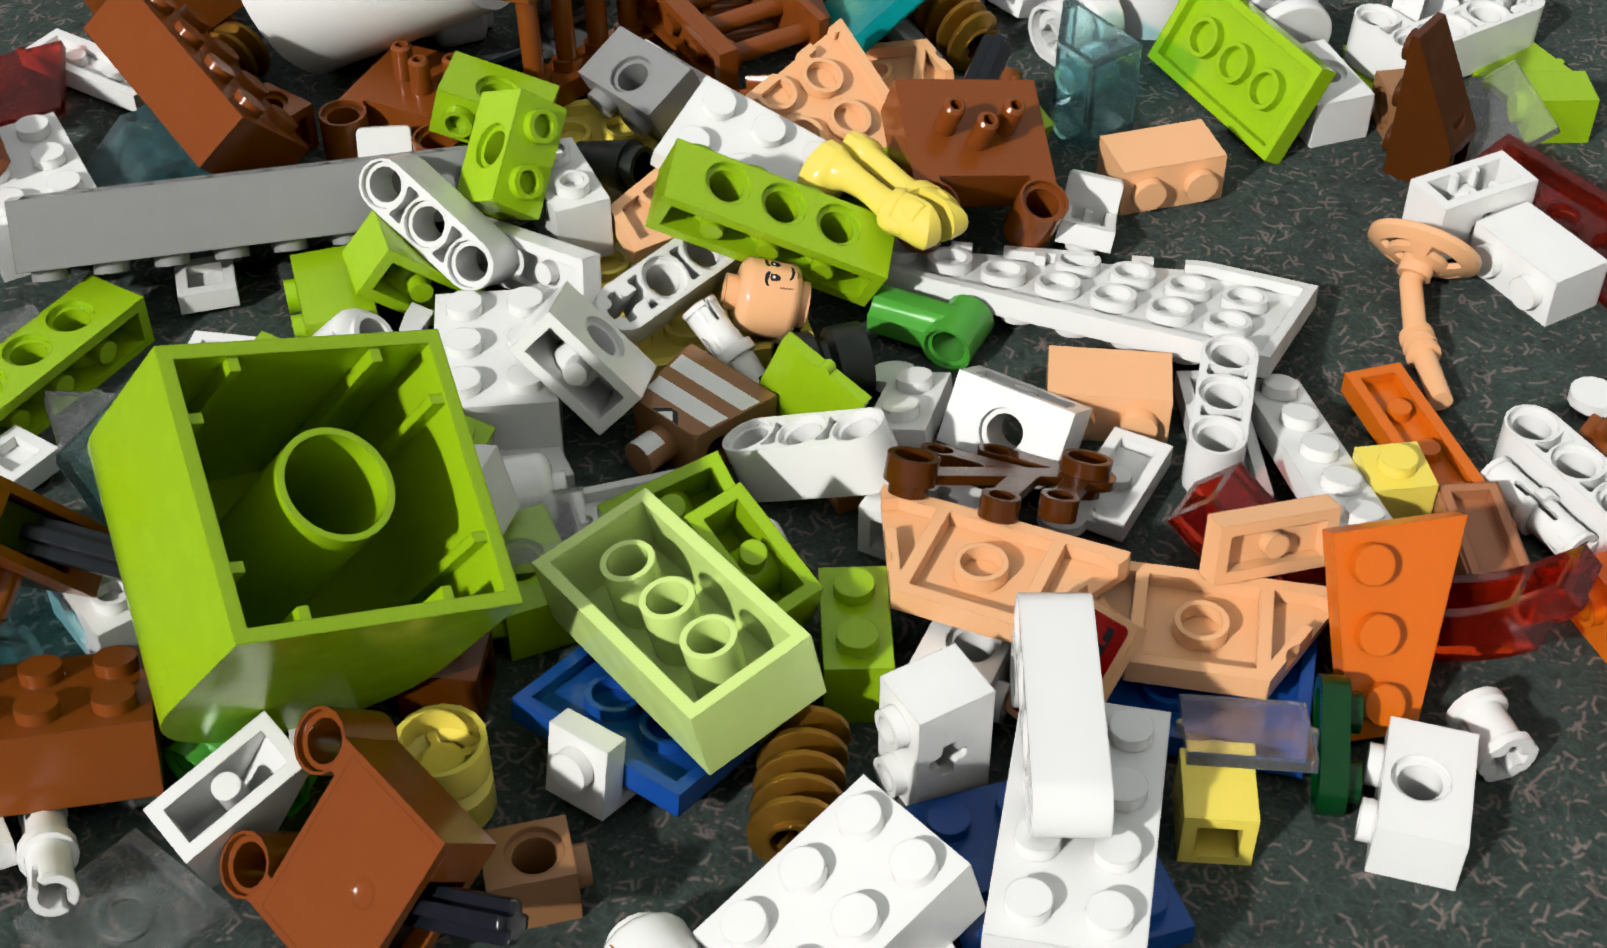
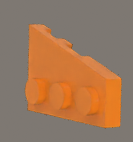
M1455 510L1322 529L1333 674L1350 676L1352 690L1362 691L1364 694V717L1361 733L1351 734V741L1386 736L1391 716L1419 721L1468 514Z

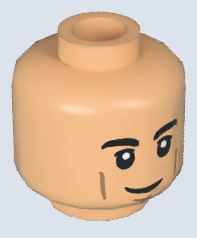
M749 256L741 263L737 274L726 273L722 286L720 305L723 309L730 310V320L740 333L773 339L778 336L787 335L789 331L793 332L794 328L802 329L804 327L810 307L811 282L803 281L802 271L793 263Z

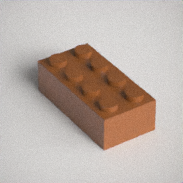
M106 0L84 26L85 32L199 168L212 174L295 165L309 150L306 144L294 132L299 127L297 122L282 108L274 104L271 105L267 101L265 96L269 91L266 86L251 73L240 70L235 64L240 59L238 54L221 39L212 37L207 32V29L211 26L210 22L192 6L184 4L180 9L172 0Z
M116 645L101 649L95 654L64 658L44 654L29 657L21 663L0 665V817L160 796L164 792L165 760L163 753L165 752V736L160 730L139 648L134 649L130 646Z

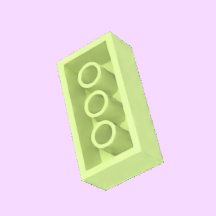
M646 487L531 562L553 618L709 775H712L827 692L811 634Z

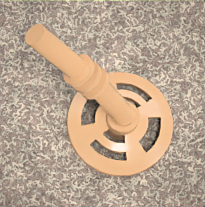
M1399 218L1378 219L1370 225L1368 238L1384 256L1398 264L1396 272L1400 276L1399 289L1403 327L1398 336L1400 346L1402 347L1407 364L1411 368L1416 369L1426 399L1435 411L1446 410L1452 405L1453 396L1439 362L1442 355L1441 347L1438 344L1433 327L1426 323L1423 284H1429L1432 277L1442 279L1473 277L1479 273L1482 259L1477 251L1466 242L1436 227ZM1388 238H1399L1390 242L1387 240ZM1442 252L1453 258L1457 263H1448L1441 256Z

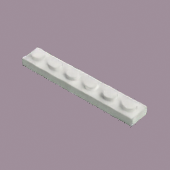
M1270 374L1268 379H1256L1251 412L1254 429L1295 497L1298 499L1322 494L1330 495L1342 506L1339 526L1393 519L1300 381L1283 374Z

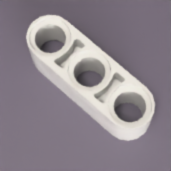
M404 154L374 159L363 167L359 176V190L367 205L454 285L462 290L475 291L507 282L514 276L519 261L515 244L425 160L417 155ZM394 171H396L401 180V192L399 195L394 190L392 184ZM436 209L443 216L445 223L442 234L438 231L434 222ZM478 249L483 251L488 261L486 274L482 272L477 264L476 256Z
M1235 334L1212 336L1202 347L1181 479L1182 485L1188 493L1205 501L1229 499L1236 494L1240 485L1259 362L1258 348L1252 341L1243 336Z
M1528 404L1512 407L1506 412L1492 460L1505 456L1539 488L1547 487L1553 490L1560 497L1559 505L1584 528L1597 536L1598 539L1596 541L1598 545L1592 555L1606 552L1607 457L1550 410Z
M866 407L750 419L733 428L724 437L722 446L739 482L744 485L755 501L775 502L863 496L880 493L883 485L889 484L883 478L887 450L898 446V443L883 410Z

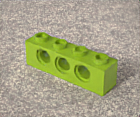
M677 138L659 168L645 227L743 262L749 256H757L793 263L802 271L803 281L811 282L812 288L863 307L866 306L888 279L895 240L894 235L890 236L878 227L877 216L866 206L854 205L825 194L816 187L796 183L772 174L760 166L743 163L714 152L705 145L691 143Z
M89 275L0 343V435L15 424L36 436L39 435L152 344L155 338L144 297Z

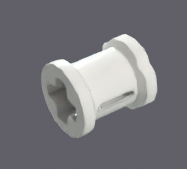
M1491 686L1476 688L1463 694L1453 702L1447 710L1445 717L1448 728L1480 734L1477 770L1487 782L1514 777L1519 772L1526 770L1534 762L1539 752V748L1526 731H1520L1508 714L1509 704L1504 693L1497 687Z

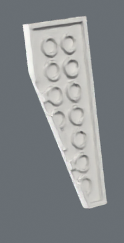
M896 236L888 279L884 283L946 303L954 296L961 294L970 295L981 300L989 308L992 315L1000 316L1001 320L1012 325L1034 324L1055 329L1059 335L1067 338L1089 337L1110 342L1112 346L1119 350L1172 353V361L1182 365L1200 364L1202 347L1212 336L1220 334L1243 336L1252 341L1258 348L1259 362L1256 378L1268 379L1316 307L1319 288L1318 285L1198 260H1185L1184 270L1153 267L1154 257L1132 255V261L1105 264L1101 263L1100 256H1094V252L1004 245L1003 255L972 253V242L952 241L950 246L939 247L933 252L922 254L905 248Z

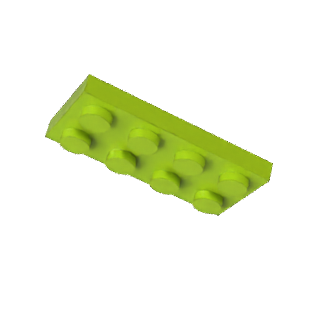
M1179 0L1147 55L1259 157L1273 164H1278L1282 161L1336 75L1334 70L1248 0Z

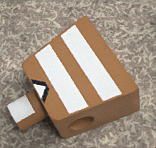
M691 343L649 382L642 399L633 406L635 439L625 446L627 460L635 471L641 475L653 473L667 462L676 468H680L718 450L724 464L728 466L731 463L722 446L724 437L733 428L750 419L777 416V395Z

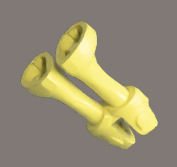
M858 131L848 133L842 145L832 139L823 142L807 158L797 179L799 184L816 187L823 193L836 198H840L843 192L854 196L877 216V225L881 230L890 236L898 237L920 250L936 246L939 241L945 242L958 237L968 228L967 214L950 193L930 181L913 179L885 155V151L878 141Z

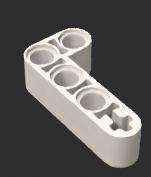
M1473 0L1440 12L1446 14L1462 76H1469L1479 68L1531 46L1534 42L1546 1ZM1373 3L1360 5L1354 12L1344 54L1345 61L1373 81L1376 71L1404 69L1406 60L1402 59L1401 54L1406 38L1414 28H1421L1434 15L1414 22L1386 5Z
M674 238L605 285L595 297L592 305L633 344L637 345L724 282L727 272L736 274L742 262ZM624 312L627 318H625L624 316H620L621 313Z
M1017 592L1010 656V695L1012 708H1019L1029 838H1111L1114 823V788L1092 593Z

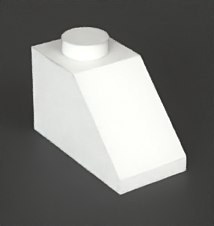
M265 710L142 809L182 860L211 888L221 883L219 871L220 855L228 839L241 830L278 831L309 775L308 772L301 768L296 759L294 744Z

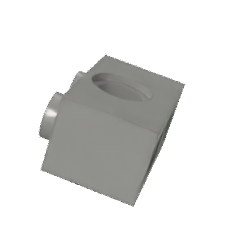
M622 26L616 29L578 71L591 90L587 98L592 105L609 118L614 113L621 116L626 126L644 140L651 135L661 141L701 84L691 67Z

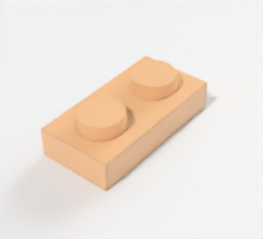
M1322 494L1210 513L1207 517L1199 573L1212 587L1325 567L1322 529L1339 527L1342 506L1330 495Z

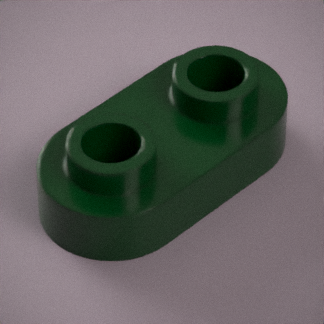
M1318 673L1315 681L1311 713L1309 779L1310 811L1312 815L1343 817L1347 803L1359 804L1363 766L1361 760L1351 759V734L1361 733L1364 717V694L1362 691L1352 690L1351 679L1348 675Z

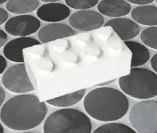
M1105 703L1114 788V823L1111 838H1029L1020 714L1018 713L982 931L981 948L1148 947L1171 712Z

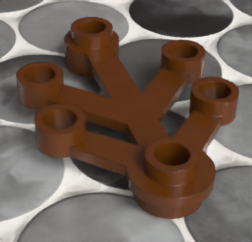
M924 443L921 445V448L894 446L887 450L883 478L889 482L888 492L896 497L908 500L926 499L928 490L936 485L995 486L994 488L982 490L977 514L986 521L1005 525L1018 522L1022 499L1036 486H1056L1055 488L1041 490L1036 515L1045 521L1056 524H1073L1077 519L1080 500L1092 501L1099 499L1100 493L1110 492L1115 489L1117 479L1111 472L1113 460L1099 452L1078 448L1065 449L1061 453L1060 462L1014 451L1003 445L989 443L980 444L977 455L941 443Z

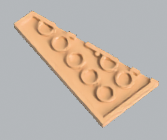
M842 18L831 25L827 34L814 45L809 43L796 54L795 60L778 74L772 73L745 95L826 141L832 139L842 145L848 133L858 131L878 141L883 148L887 147L881 109L890 90ZM656 168L611 204L613 233L632 264L642 261L675 238L645 227L659 171Z

